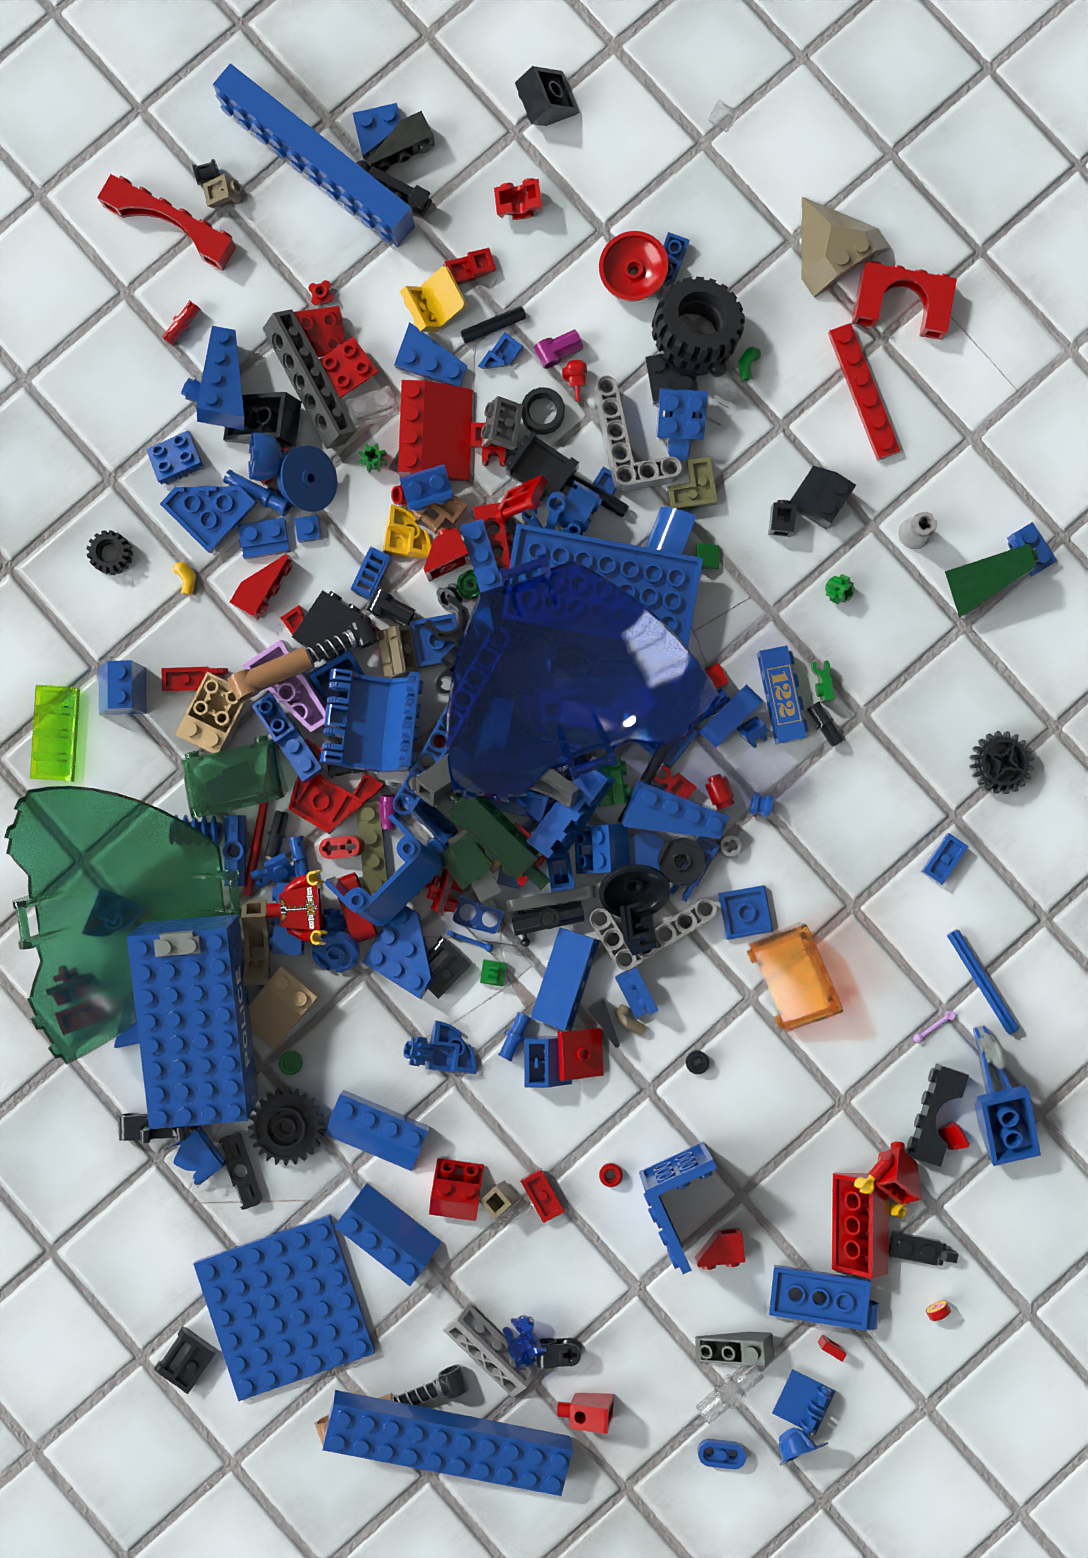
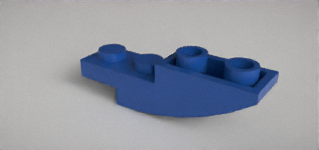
M271 692L251 705L302 782L306 784L324 771L306 739Z

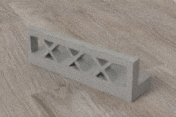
M469 1303L464 1306L456 1319L443 1330L511 1397L526 1389L538 1371ZM456 1327L463 1335L459 1334L454 1328ZM473 1346L477 1347L481 1352L476 1351ZM507 1380H511L516 1387L512 1386Z

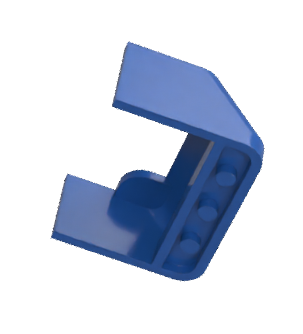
M398 813L391 814L388 818L405 834L399 840L396 848L398 855L405 863L372 896L365 889L359 887L349 891L335 876L324 882L350 910L375 926L388 924L443 867L441 856Z

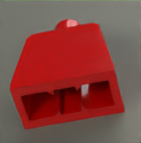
M575 1393L571 1402L558 1401L557 1417L570 1418L571 1429L608 1434L613 1420L614 1394Z

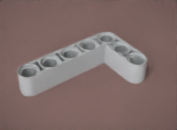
M609 375L600 377L595 388V400L612 481L616 489L626 492L675 482L682 469L681 462L675 457H664L634 463L617 382ZM607 386L611 389V392L605 393L600 388ZM605 409H614L616 414L609 415L605 412ZM616 430L621 436L613 437L610 435V431ZM621 452L625 455V459L619 460L614 454ZM664 467H672L675 473L668 474ZM644 470L650 471L653 477L646 478L641 472ZM619 475H627L630 478V481H621L619 479Z
M702 898L654 927L657 948L647 953H639L633 956L623 940V934L607 910L603 908L594 909L590 913L589 921L618 968L630 970L711 920L716 915L717 907L710 899ZM707 902L711 906V912L703 916L699 912V907L702 903ZM598 912L606 914L607 920L603 925H596L594 923L593 917ZM683 915H688L691 918V924L687 928H682L679 925V919ZM664 927L671 930V937L666 941L661 940L659 937V931ZM611 932H615L619 936V941L616 945H609L606 942V937ZM622 953H629L631 955V962L628 965H621L619 963V956Z

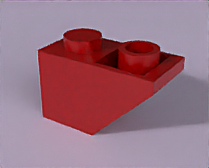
M740 1228L716 1230L695 1256L697 1267H702L703 1270H712L716 1268V1265L737 1267L740 1266V1263L746 1262L743 1234Z

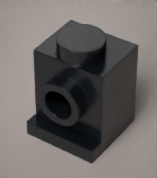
M789 500L773 502L770 511L768 535L791 537L793 535L797 504H791ZM783 516L785 522L778 521L777 517Z

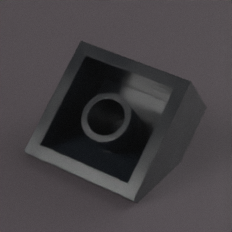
M532 66L515 82L518 96L524 105L527 118L533 125L548 126L579 113L563 71Z
M813 465L790 501L791 504H797L796 510L824 529H827L847 501L856 484L838 472Z

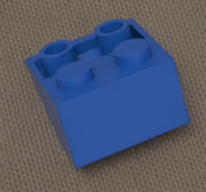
M622 824L585 826L575 841L576 874L612 872L619 867L630 865L628 827H624Z
M525 1036L524 1088H549L572 1084V1080H559L558 1036Z

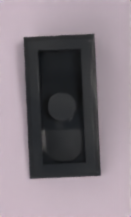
M602 997L589 1006L588 1010L615 1048H618L620 1044L606 1003Z

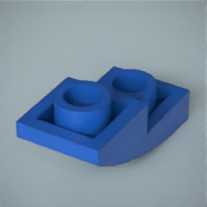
M668 232L663 245L667 253L669 266L665 282L673 284L690 240Z

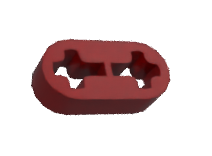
M358 836L332 837L321 841L319 852L325 859L357 857L363 853L365 845L364 841ZM356 844L354 849H345V845ZM331 845H338V850L328 851L327 848Z

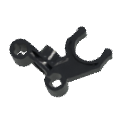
M451 596L448 599V605L456 609L460 618L459 624L455 629L445 632L437 629L431 620H426L424 623V628L437 641L454 643V646L440 660L447 666L435 683L436 691L442 696H449L455 691L458 685L455 676L470 660H473L475 656L473 648H480L483 642L482 639L477 640L468 608L463 606L455 596ZM485 652L484 656L480 655V661L484 662L490 654ZM449 679L452 689L444 690L441 687L443 684L441 680Z
M124 1113L117 1116L120 1141L141 1140V1143H149L152 1139L176 1137L177 1141H183L190 1136L189 1126L149 1129V1126H145V1123L148 1122V1114Z

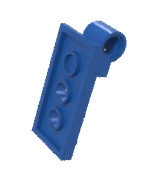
M774 1265L769 1315L865 1331L866 1329L876 1330L878 1328L880 1303L869 1299L870 1280ZM791 1288H799L803 1293L802 1297L798 1300L792 1299L788 1294ZM817 1291H822L826 1294L827 1299L824 1303H816L813 1300V1294Z

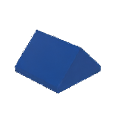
M350 650L308 673L326 702L327 698L332 696L347 698L348 693L329 689V682H332L330 681L331 669L350 670L365 675Z

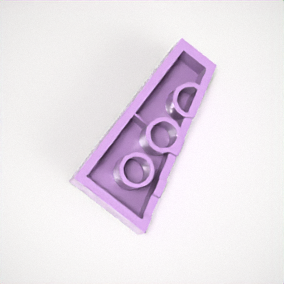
M279 640L242 666L250 670L294 650L289 642ZM307 671L267 688L310 732L319 733L327 728L324 726L326 706L328 704Z

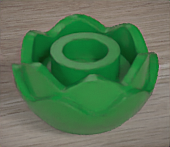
M474 570L466 571L457 579V590L461 596L467 599H476L482 595Z

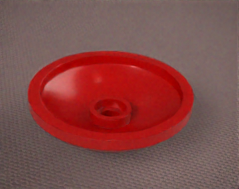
M628 231L614 237L603 249L599 260V274L604 287L613 296L624 301H641L651 297L662 287L668 274V257L665 248L654 236L642 231ZM632 269L639 270L635 275L630 273Z

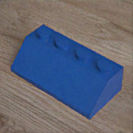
M343 1090L330 1116L325 1135L412 1171L431 1126Z
M368 1183L365 1184L334 1226L409 1286L420 1275L442 1242Z

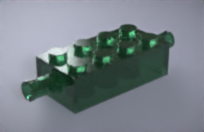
M477 788L471 789L464 794L460 792L448 797L453 803L452 808L448 811L451 815V821L459 828L462 826L468 832L467 836L473 843L477 845L480 843L486 849L484 853L494 862L497 860L503 866L501 868L502 871L509 878L512 879L514 877L518 880L521 876L526 875L540 891L551 881L536 866V861L543 854L527 843L528 838Z

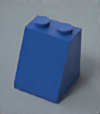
M132 660L107 661L98 668L99 715L146 714V667Z

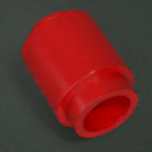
M719 773L707 778L708 783L704 785L712 805H715L717 810L734 804L733 798L735 796L727 776L721 777Z

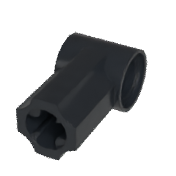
M376 588L365 609L381 618L386 617L401 626H408L416 610L394 599L395 597Z

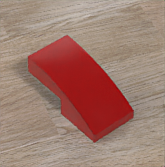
M490 248L468 252L466 257L448 260L443 264V267L449 268L457 285L481 278L496 271Z

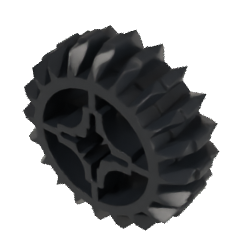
M996 731L994 736L991 733L987 734L986 740L979 739L980 747L974 746L972 748L977 755H970L969 757L971 760H975V764L969 765L970 769L976 768L977 772L972 774V777L980 776L977 784L983 785L986 783L985 790L990 791L993 788L994 794H999L1001 790L1003 794H1009L1010 789L1016 792L1018 791V785L1021 787L1025 786L1024 779L1032 777L1027 771L1034 770L1035 768L1029 765V762L1034 761L1035 758L1032 756L1028 757L1027 753L1031 752L1032 749H1024L1026 741L1021 740L1018 742L1019 735L1015 734L1011 737L1009 731L1004 732L1003 736L1000 731ZM995 744L1006 745V748L1001 750L999 754L989 752V749ZM1014 752L1017 756L1018 764H1016L1013 760ZM1001 758H1003L1002 762L1005 764V766L1000 767L1001 762L998 761ZM985 760L991 765L990 773L986 769ZM1005 771L1015 774L1007 782L997 780Z

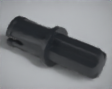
M820 701L807 708V711H809L818 725L817 730L820 729L832 747L843 741L842 736L832 723L833 718H829Z
M275 812L271 830L267 832L269 837L263 855L270 857L279 855L282 840L286 838L284 832L289 817L287 812Z

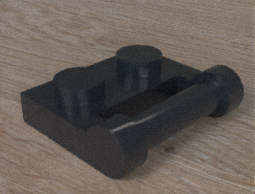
M442 935L428 952L429 964L444 949L449 953L432 971L434 979L428 990L438 999L472 965Z
M181 1327L177 1333V1339L162 1361L157 1362L154 1370L188 1394L217 1350L195 1336L187 1327ZM188 1343L191 1345V1348L176 1370L173 1371L169 1366L184 1344Z

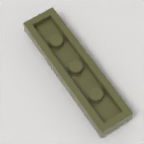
M378 801L367 802L356 811L359 837L364 841L365 845L364 851L361 854L364 889L371 896L388 880Z

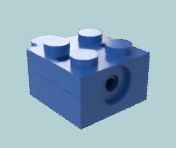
M659 388L656 436L659 438H669L668 454L670 457L677 458L680 462L686 460L690 455L691 439L704 440L708 397L706 390Z

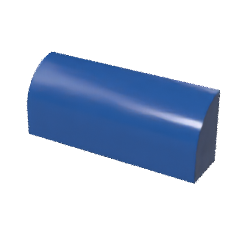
M660 507L645 547L683 554L696 515L672 507Z
M559 927L531 1015L532 1019L563 1030H572L600 943L599 939Z

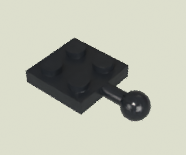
M663 354L645 357L653 404L658 403L659 388L698 390L697 376L711 374L714 377H721L727 370L726 363L722 364V362L718 368L710 370L708 367L707 371L698 372V369L689 371L684 366L680 365L679 368L673 365L674 362L671 359L668 361L663 357Z

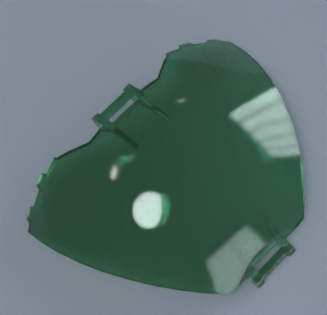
M48 786L27 790L25 796L18 799L14 807L15 810H18L13 824L7 826L4 838L9 839L6 854L10 855L28 876L29 895L12 901L13 909H16L20 934L18 946L20 950L36 947L40 959L30 996L27 998L34 1013V1016L30 1019L36 1030L44 1031L52 1044L48 1049L54 1058H62L67 1065L103 1046L137 1023L127 936L143 922L239 914V918H241L242 908L237 880L240 876L238 869L223 870L219 845L185 821L158 807L116 792L96 788ZM222 880H228L231 909H225ZM35 905L39 934L30 937L26 908Z

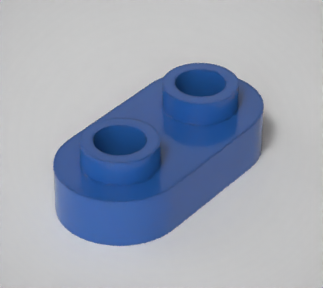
M705 1439L700 1442L697 1448L700 1462L708 1467L739 1469L746 1462V1453L743 1446L735 1441ZM707 1448H712L713 1452L711 1454L705 1453V1450ZM731 1451H737L736 1456H729Z

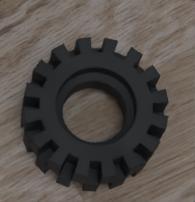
M103 530L100 535L96 533L94 535L96 538L94 540L90 539L91 545L86 548L89 551L87 553V558L90 559L89 562L94 568L104 574L115 575V572L118 574L122 573L123 568L125 570L128 568L127 563L132 562L130 556H133V551L130 549L132 548L131 544L121 534L115 533L112 530H109V532ZM109 544L116 545L118 548L117 557L112 561H105L102 558L103 548Z

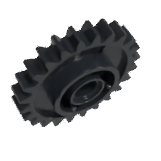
M289 1087L285 1088L284 1093L278 1088L275 1090V1096L270 1092L267 1093V1100L263 1098L259 1100L261 1107L255 1106L254 1112H256V1115L254 1114L249 1117L250 1120L254 1121L253 1124L248 1126V1129L254 1130V1133L249 1136L250 1139H256L253 1148L259 1146L261 1149L258 1155L266 1153V1161L274 1157L275 1165L280 1160H283L285 1166L289 1164L290 1160L296 1165L299 1157L305 1161L307 1153L311 1155L315 1153L313 1146L319 1147L321 1145L317 1138H323L325 1135L319 1130L326 1126V1124L319 1121L324 1117V1114L317 1113L321 1106H313L315 1098L307 1100V1092L300 1096L298 1088L293 1093L290 1092ZM282 1121H289L292 1124L291 1132H286L282 1129Z

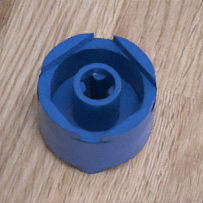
M574 481L570 492L566 495L567 505L559 513L556 525L564 529L568 527L571 521H579L582 524L580 534L583 535L592 521L588 517L598 510L603 499L599 498L600 494ZM571 526L573 531H578L577 527Z

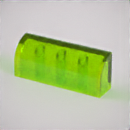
M36 685L30 779L75 782L80 689L65 686Z

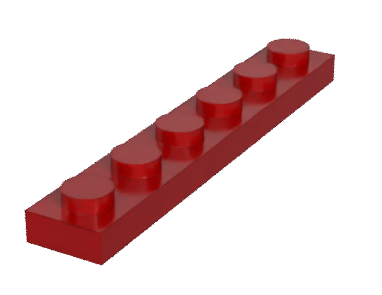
M848 323L829 330L830 341L876 460L878 461L899 453L901 450L852 324Z

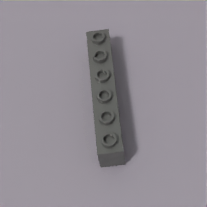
M292 309L273 313L262 329L326 449L346 444L357 430Z

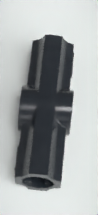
M581 901L511 916L515 936L585 921ZM545 912H551L554 916L553 923L550 925H545L542 921V916Z

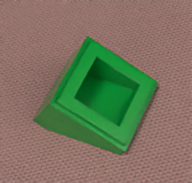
M697 543L696 557L703 558L701 569H719V545Z

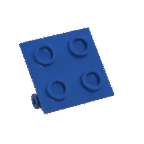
M185 431L146 449L157 481L161 485L164 483L168 485L170 482L177 480V477L181 479L180 473L182 472L185 476H188L186 470L192 473L201 470L200 467L204 466L197 454L189 431Z
M792 1369L772 1414L802 1428V1431L808 1436H811V1434L816 1435L836 1390Z

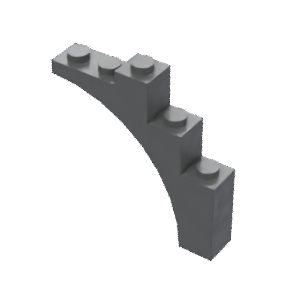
M530 743L512 758L507 752L500 750L495 745L475 760L468 753L456 747L416 778L415 793L434 807L446 798L465 790L485 786H512L537 791L571 808L576 804L579 788L572 781L560 775L553 767L548 766L549 756L542 749Z

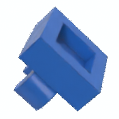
M757 716L737 728L740 736L754 748L757 747L755 744L756 739L761 737V739L767 741L766 733L769 730L766 724Z

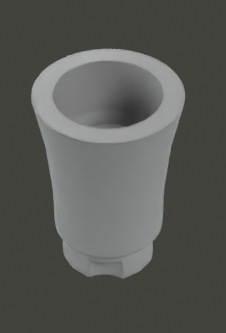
M921 512L912 518L906 519L902 522L898 531L901 543L910 549L924 547L936 530L937 520L929 512Z

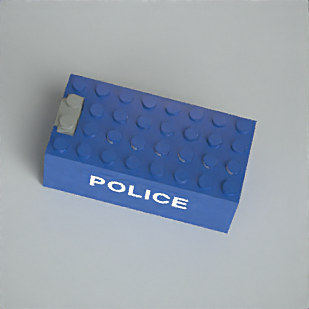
M239 914L143 922L127 936L149 1129L248 1121L259 1100L247 986L243 984L244 955Z

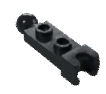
M364 160L356 162V164L401 200L409 204L413 212L421 216L426 214L432 203V200L429 198L431 193L418 185L413 188L374 166L371 169L370 165Z

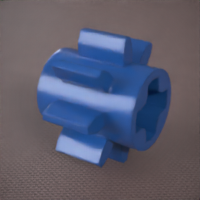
M340 909L323 910V930L327 932L345 930L346 921L344 915L340 913Z
M417 1036L416 1038L412 1037L411 1041L406 1042L403 1055L406 1059H410L409 1065L424 1066L425 1062L431 1060L433 1047L431 1044H426L427 1038Z

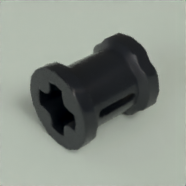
M211 159V162L198 166L197 164H192L198 186L202 185V182L220 176L215 159Z

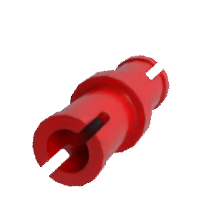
M189 300L180 314L174 316V322L165 334L162 335V338L174 347L183 332L189 330V324L201 309Z

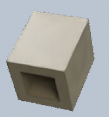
M504 1180L489 1191L479 1202L496 1220L520 1198Z

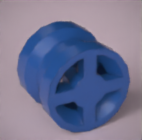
M754 792L749 814H761L764 818H769L773 805V795L762 796L759 792Z

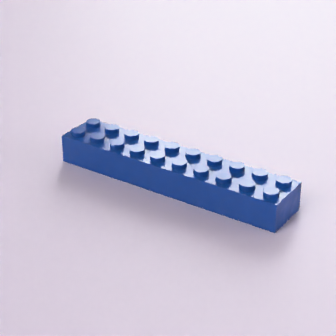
M230 63L213 83L216 91L215 96L220 101V108L229 117L233 115L237 118L238 123L246 131L252 130L261 143L272 146L274 148L273 151L281 159L287 158L297 172L307 174L309 180L316 187L322 186L327 190L326 193L332 200L342 202L344 208L351 215L355 216L357 214L362 218L363 224L370 230L373 228L380 233V237L386 243L390 244L392 242L398 247L415 227L412 209L408 204Z
M335 1390L322 1449L323 1451L562 1496L573 1452L569 1435Z

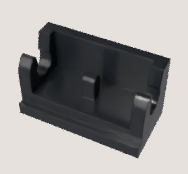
M643 902L620 906L623 940L632 956L657 948L651 910L636 912L637 909L644 908Z

